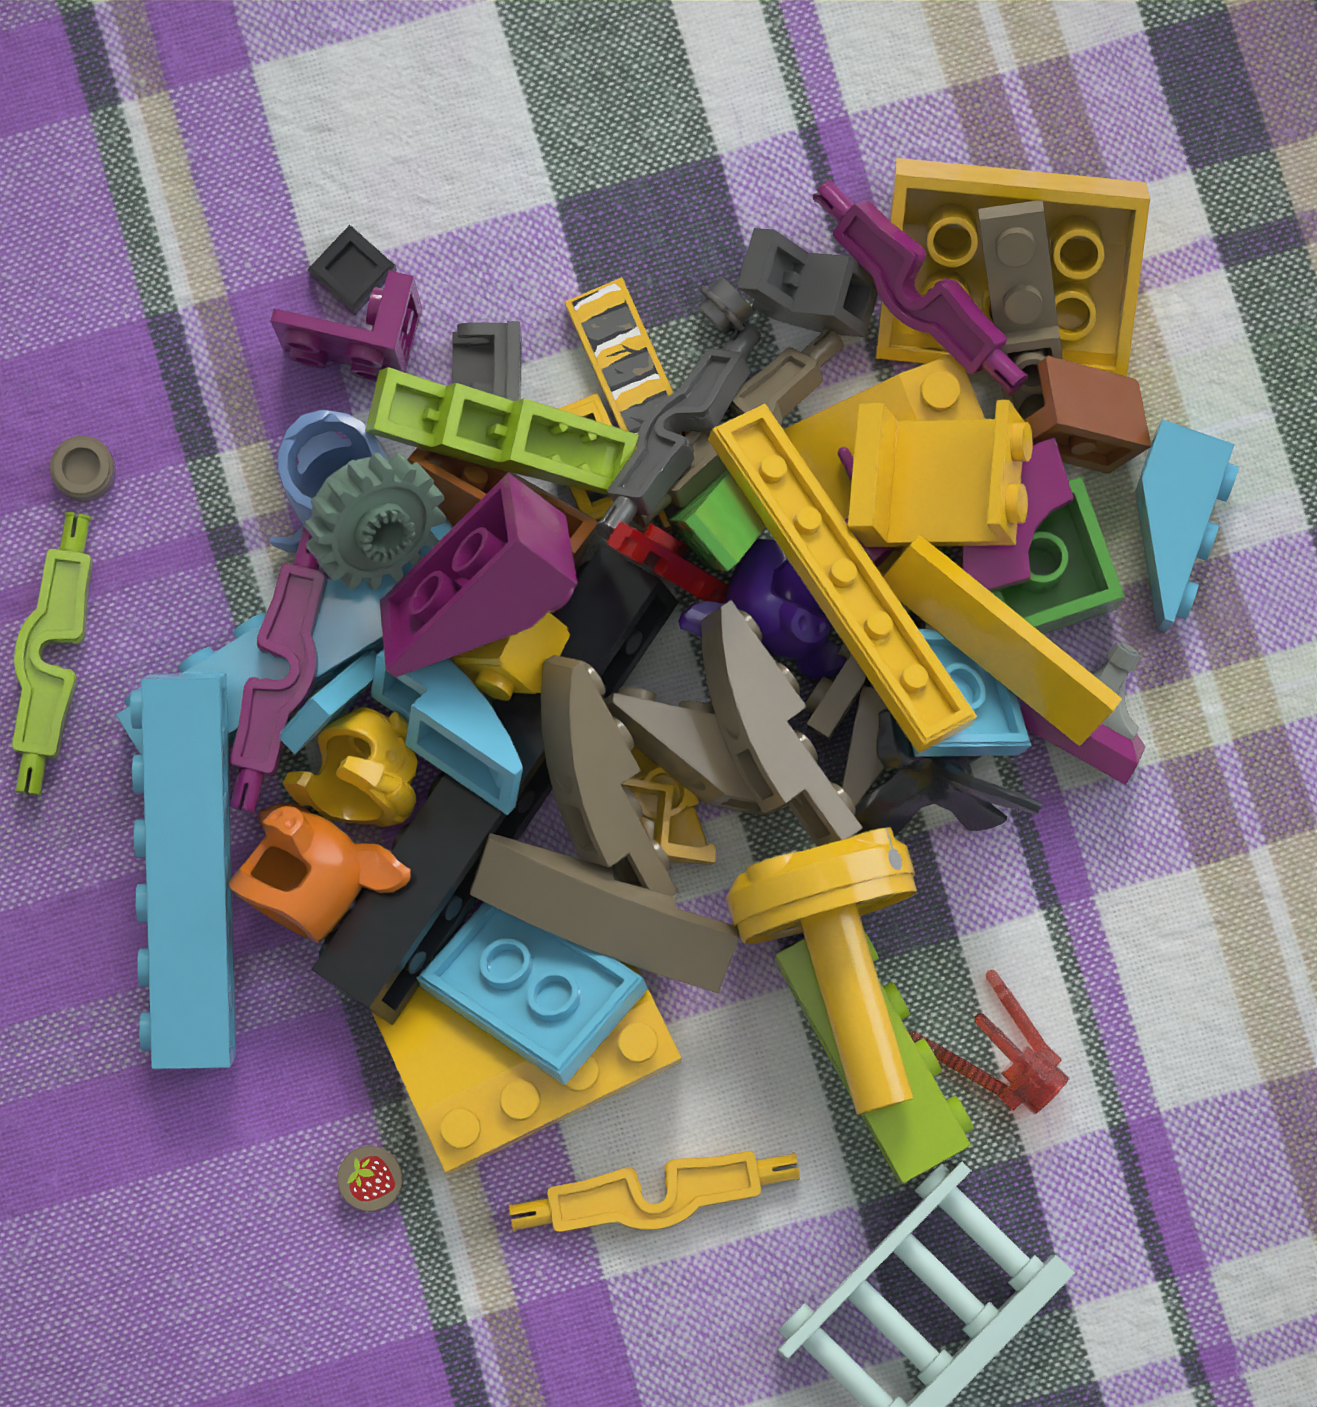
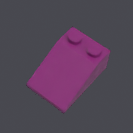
M508 472L380 600L386 671L394 677L402 676L529 629L549 611L554 612L564 606L577 584L566 515Z

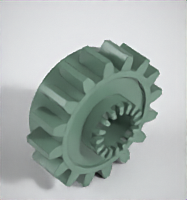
M379 452L372 453L371 457L352 460L337 470L332 476L330 475L316 497L312 498L310 502L313 505L311 518L304 521L305 529L313 537L306 543L307 549L317 559V563L330 579L336 581L340 578L349 589L354 590L363 579L372 590H376L382 582V576L390 574L396 582H399L403 578L402 566L408 562L416 565L422 559V556L418 553L423 546H435L439 542V539L431 531V527L438 526L446 521V516L437 507L445 500L444 496L433 484L435 481L420 464L415 462L411 465L400 453H396L391 460L383 458Z

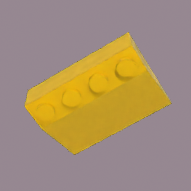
M896 158L889 220L921 245L926 252L925 261L915 279V287L920 295L924 296L940 280L946 278L956 280L982 313L993 323L978 209L1043 200L1062 358L1070 362L1127 376L1150 205V196L1146 182ZM881 300L876 359L927 364L951 355L930 333L914 330L899 321Z
M617 960L641 976L637 967ZM421 985L393 1025L372 1012L445 1173L449 1175L682 1063V1057L649 990L636 1002L566 1085H563L423 990Z

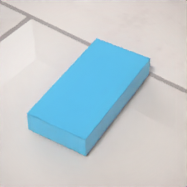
M374 650L370 653L368 651L310 698L283 728L279 739L294 754L315 738L328 723L337 719L349 709L372 685L376 657L378 655Z

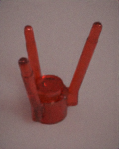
M993 969L988 970L986 973L987 981L1034 1050L1032 1051L1027 1046L1021 1051L985 1014L978 1013L975 1015L974 1021L976 1025L1011 1061L1001 1072L1009 1081L1007 1084L916 1031L912 1030L908 1033L914 1043L924 1038L938 1061L994 1093L1013 1111L1022 1103L1034 1115L1042 1110L1061 1091L1070 1077L1057 1066L1062 1059L1045 1043L999 974Z

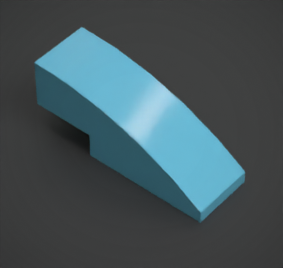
M383 649L376 657L371 697L393 712H398L409 722L405 745L508 815L516 805L523 766L510 736L489 702L468 676L449 658L402 676L394 677L386 671Z

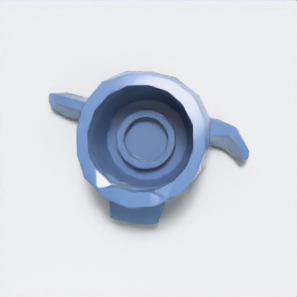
M319 410L301 415L287 429L278 452V472L290 506L303 527L304 521L311 518L313 505L310 502L312 498L316 497L330 475L332 476L337 470L347 465L348 462L371 457L372 453L379 452L383 458L390 460L386 450L375 435L365 432V424L347 413ZM335 432H342L343 434L348 436L349 439H342ZM296 457H298V461H299V466H298V467H297V464H296ZM302 528L292 537L271 536L269 541L276 548L290 553H297Z

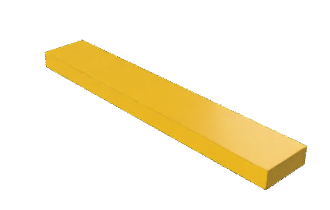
M763 404L713 428L708 441L918 754L970 727L977 718V715L767 405Z

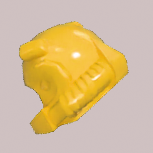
M366 707L354 709L351 713L342 715L328 723L318 734V745L322 757L321 768L318 773L314 775L306 771L288 772L283 781L284 787L299 805H310L329 820L344 823L375 824L380 827L403 823L411 815L416 804V795L411 784L416 775L418 764L415 752L405 745L408 721L396 711L388 718L382 713Z

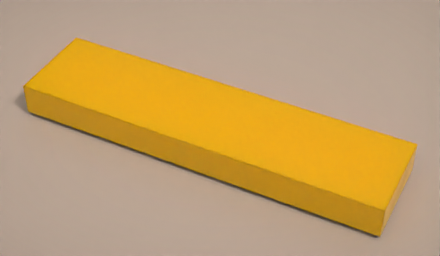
M920 534L883 576L900 602L1078 746H1081L1110 716L1122 698Z

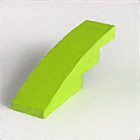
M389 367L379 371L365 429L367 433L498 470L603 494H608V488L636 450V443L639 437L638 434L526 398L512 401L459 383L445 386Z

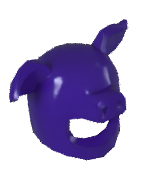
M758 538L736 564L724 603L703 601L691 604L681 613L678 620L681 630L691 632L702 640L701 620L732 600L738 610L748 613L757 623L762 633L761 643L768 653L773 657L794 660L798 672L806 678L822 679L823 676L827 678L835 676L841 671L847 661L838 655L841 647L826 639L832 629V624L775 540Z

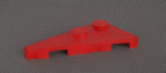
M619 521L606 544L641 565L644 562L652 567L654 572L701 600L724 603L729 585L685 559L683 555L689 547L687 544L650 523L644 533Z

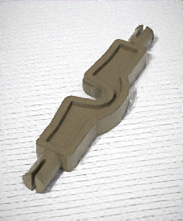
M824 329L801 352L792 347L786 348L763 370L740 387L729 405L732 414L738 417L766 404L781 426L782 419L823 382L820 368L838 351L844 348V343L840 336L833 330ZM712 430L690 431L685 436V438L689 439L694 449L693 462L667 491L652 514H636L633 521L637 525L646 528L648 523L671 503L679 508L686 507L727 470L708 441Z

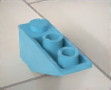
M1163 419L1153 436L1151 447L1149 448L1135 489L1157 630L1167 632L1174 623L1175 617L1186 620L1190 613L1199 584L1188 579L1195 559L1199 558L1205 561L1208 559L1219 525L1209 522V518L1216 499L1227 502L1239 466L1229 463L1235 444Z

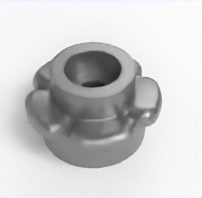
M722 276L709 288L704 285L700 287V292L706 299L698 308L722 334L726 333L731 327L742 331L744 329L743 324L755 314L749 303Z

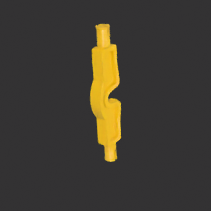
M753 1151L718 1157L669 1160L664 1166L667 1195L658 1204L648 1203L643 1198L638 1174L633 1168H623L585 1181L553 1186L548 1189V1198L509 1204L510 1216L536 1212V1215L511 1219L513 1232L552 1223L555 1231L559 1233L617 1222L637 1230L669 1228L688 1219L699 1207L758 1197L761 1194V1185L795 1179L800 1180L798 1167L780 1171L772 1170L774 1168L797 1165L796 1153L792 1152V1154L756 1160Z

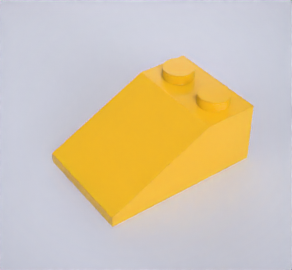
M948 355L895 375L783 429V431L845 520L849 515L851 482L837 452L839 448L846 447L854 458L859 404L884 403L897 421L985 418L965 368L952 355Z

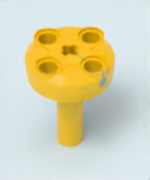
M882 828L805 851L780 855L748 866L746 868L747 871L733 881V885L725 898L733 926L738 928L742 944L767 942L804 933L856 1114L861 1115L914 1099L860 916L904 901L917 893L913 879L915 871L907 845L894 838L891 828Z

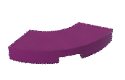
M1055 437L1032 446L1030 460L1022 461L1021 484L1025 485L1027 491L1028 510L1025 522L1017 523L1016 545L962 547V569L990 592L1030 580L1028 551L1034 532L1050 513L1072 503L1074 499Z

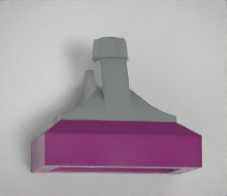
M1116 642L1106 655L1108 660L1093 675L1122 699L1110 716L1081 746H1078L1025 702L1020 710L1027 730L1126 785L1146 747L1137 734L1139 727L1130 717L1125 702L1128 672L1135 671L1141 656L1133 647L1122 642Z

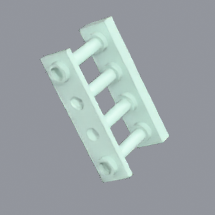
M963 1162L958 1163L951 1171L940 1163L914 1190L923 1200L814 1311L804 1303L778 1329V1332L786 1340L777 1350L788 1359L802 1345L863 1407H946L1075 1272L1057 1254L1050 1255L1044 1262L1036 1255L1029 1259L956 1187L971 1170ZM937 1205L1012 1277L1008 1284L1015 1292L999 1309L990 1302L984 1306L911 1233ZM892 1252L966 1324L962 1330L970 1339L953 1356L945 1349L938 1352L865 1280ZM846 1299L921 1371L917 1378L925 1385L907 1404L899 1396L893 1400L820 1327Z

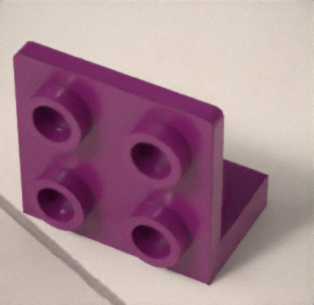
M388 270L384 289L374 287L370 296L366 324L372 325V331L280 309H273L270 322L282 349L290 352L289 359L315 368H325L327 361L351 366L350 373L359 378L377 382L379 371L387 367L406 373L422 311V304L414 276Z

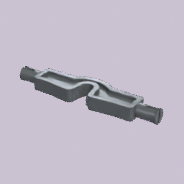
M746 323L745 325L743 324L744 329L742 331L736 329L722 350L708 349L679 390L661 401L646 417L638 432L637 449L607 490L613 503L595 527L597 533L603 539L608 541L619 521L629 525L636 514H652L667 491L693 462L694 449L689 439L679 435L680 433L685 431H708L719 425L734 396L750 375L751 371L745 359L761 340L760 332L753 325Z

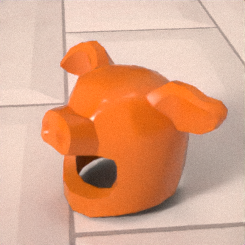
M278 803L259 810L258 822L265 830L266 836L229 880L228 885L239 898L290 931L319 944L348 912L360 894L362 887L379 893L394 892L409 882L411 879V869L400 863L389 850L378 844H355L336 825L319 815L312 814L305 806L294 803Z

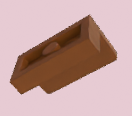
M1047 356L1038 362L1045 406L1024 419L1025 422L1030 424L1033 446L1055 437L1063 463L1107 474L1151 447L1140 385L1136 379L1052 356Z

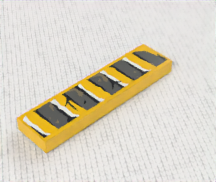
M621 277L565 301V308L618 428L638 434L642 423L649 413L661 401L673 394V390L625 282ZM690 431L682 432L679 435L685 437ZM673 503L669 504L657 515L663 530L666 532L674 529L667 519L680 509Z

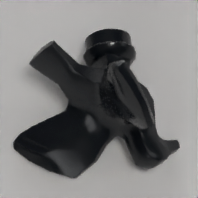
M886 708L879 712L877 757L884 768H898V770L891 778L855 805L854 816L862 826V829L854 835L882 828H891L895 837L922 807L933 804L951 811L968 831L988 830L1007 821L1008 816L992 804L1026 813H1039L1042 807L1041 802L1022 793L975 778L970 764L982 756L915 757L910 740L889 709Z

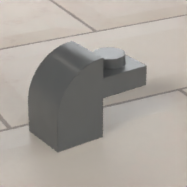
M754 228L748 251L742 261L741 275L737 288L754 298L752 308L755 311L777 321L820 333L824 329H829L830 331H835L838 335L866 338L878 292L873 276L858 261L845 255L808 253L774 229Z

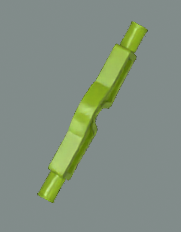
M65 512L64 514L65 520L59 549H49L47 551L37 609L24 622L15 645V672L22 687L12 748L19 754H22L14 792L25 795L28 793L32 796L42 795L41 789L47 758L56 759L60 754L65 722L77 687V676L73 670L47 664L42 659V653L46 646L52 643L78 645L84 641L86 636L88 593L94 563L88 554H84L89 523L92 517L78 513L77 517L75 512Z

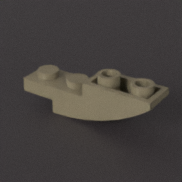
M1043 200L978 209L993 324L1007 338V343L1001 350L1028 375L1027 380L1022 382L1023 385L1015 393L1008 395L1002 388L1003 400H1010L1023 420L1045 406L1038 362L1047 356L1063 359Z
M730 600L701 620L702 654L707 686L715 716L728 751L744 783L764 814L787 804L817 847L851 837L862 829V826L854 816L855 806L851 798L843 788L828 780L816 763L818 755L813 744L803 733L793 730L787 722L807 707L799 696L800 688L795 677L784 665L775 663L761 643L762 633L757 623L748 613L738 610L732 600Z
M556 655L551 656L543 662L541 687V720L545 757L554 797L565 828L580 859L606 867L612 866L621 882L674 896L678 891L668 874V871L671 870L670 860L663 848L655 840L648 837L639 818L643 816V811L637 798L627 787L621 785L641 771L630 751L634 748V742L629 731L620 720L613 717L602 698V695L605 694L604 684L597 672L589 664L576 659Z

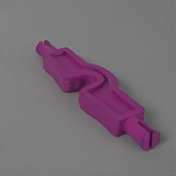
M832 180L826 181L817 189L818 192L814 193L812 199L838 223V226L833 231V237L873 276L881 300L899 321L914 330L930 333L969 373L973 374L985 370L1008 395L1015 393L1023 385L1022 382L1027 380L1028 375L1001 350L1007 343L1006 336L982 313L956 280L948 278L940 280L924 296L918 293L915 287V279L926 258V252L921 245L895 226L870 201L867 200L854 204Z
M302 527L301 530L302 534L294 564L284 563L280 568L272 601L257 635V647L263 653H269L275 658H282L288 661L290 672L281 680L251 677L246 681L243 689L239 725L230 757L231 764L238 768L239 772L231 802L228 806L240 811L243 809L249 813L256 812L255 808L264 775L275 776L284 747V743L279 739L282 735L280 732L290 722L291 717L306 703L317 678L318 653L312 637L327 578L323 572L318 571L320 565L307 549L306 543L313 537L305 527Z

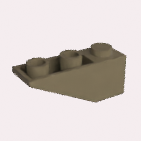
M631 687L619 688L618 694L613 693L603 699L611 715L620 720L629 731L634 746L705 804L764 817L786 808L787 804H784L766 814L763 813L744 783L728 751L715 716L713 705L699 701L679 702V707L656 702V694L651 691Z

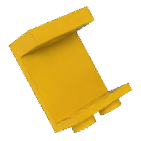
M996 400L995 419L897 421L884 403L859 404L848 527L865 547H909L919 534L933 546L1016 545L1017 523L1025 522L1028 510L1027 491L1025 485L1021 484L1022 461H1029L1032 455L1033 440L1030 424L1022 419L1010 400Z

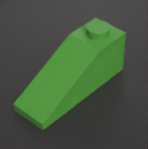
M725 470L686 507L680 508L667 519L669 524L707 568L729 571L735 566L766 528L728 470Z

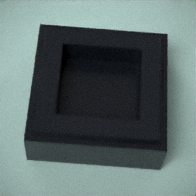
M351 225L307 269L309 275L354 316L370 300L373 288H381L385 284L388 270L397 272L396 265Z

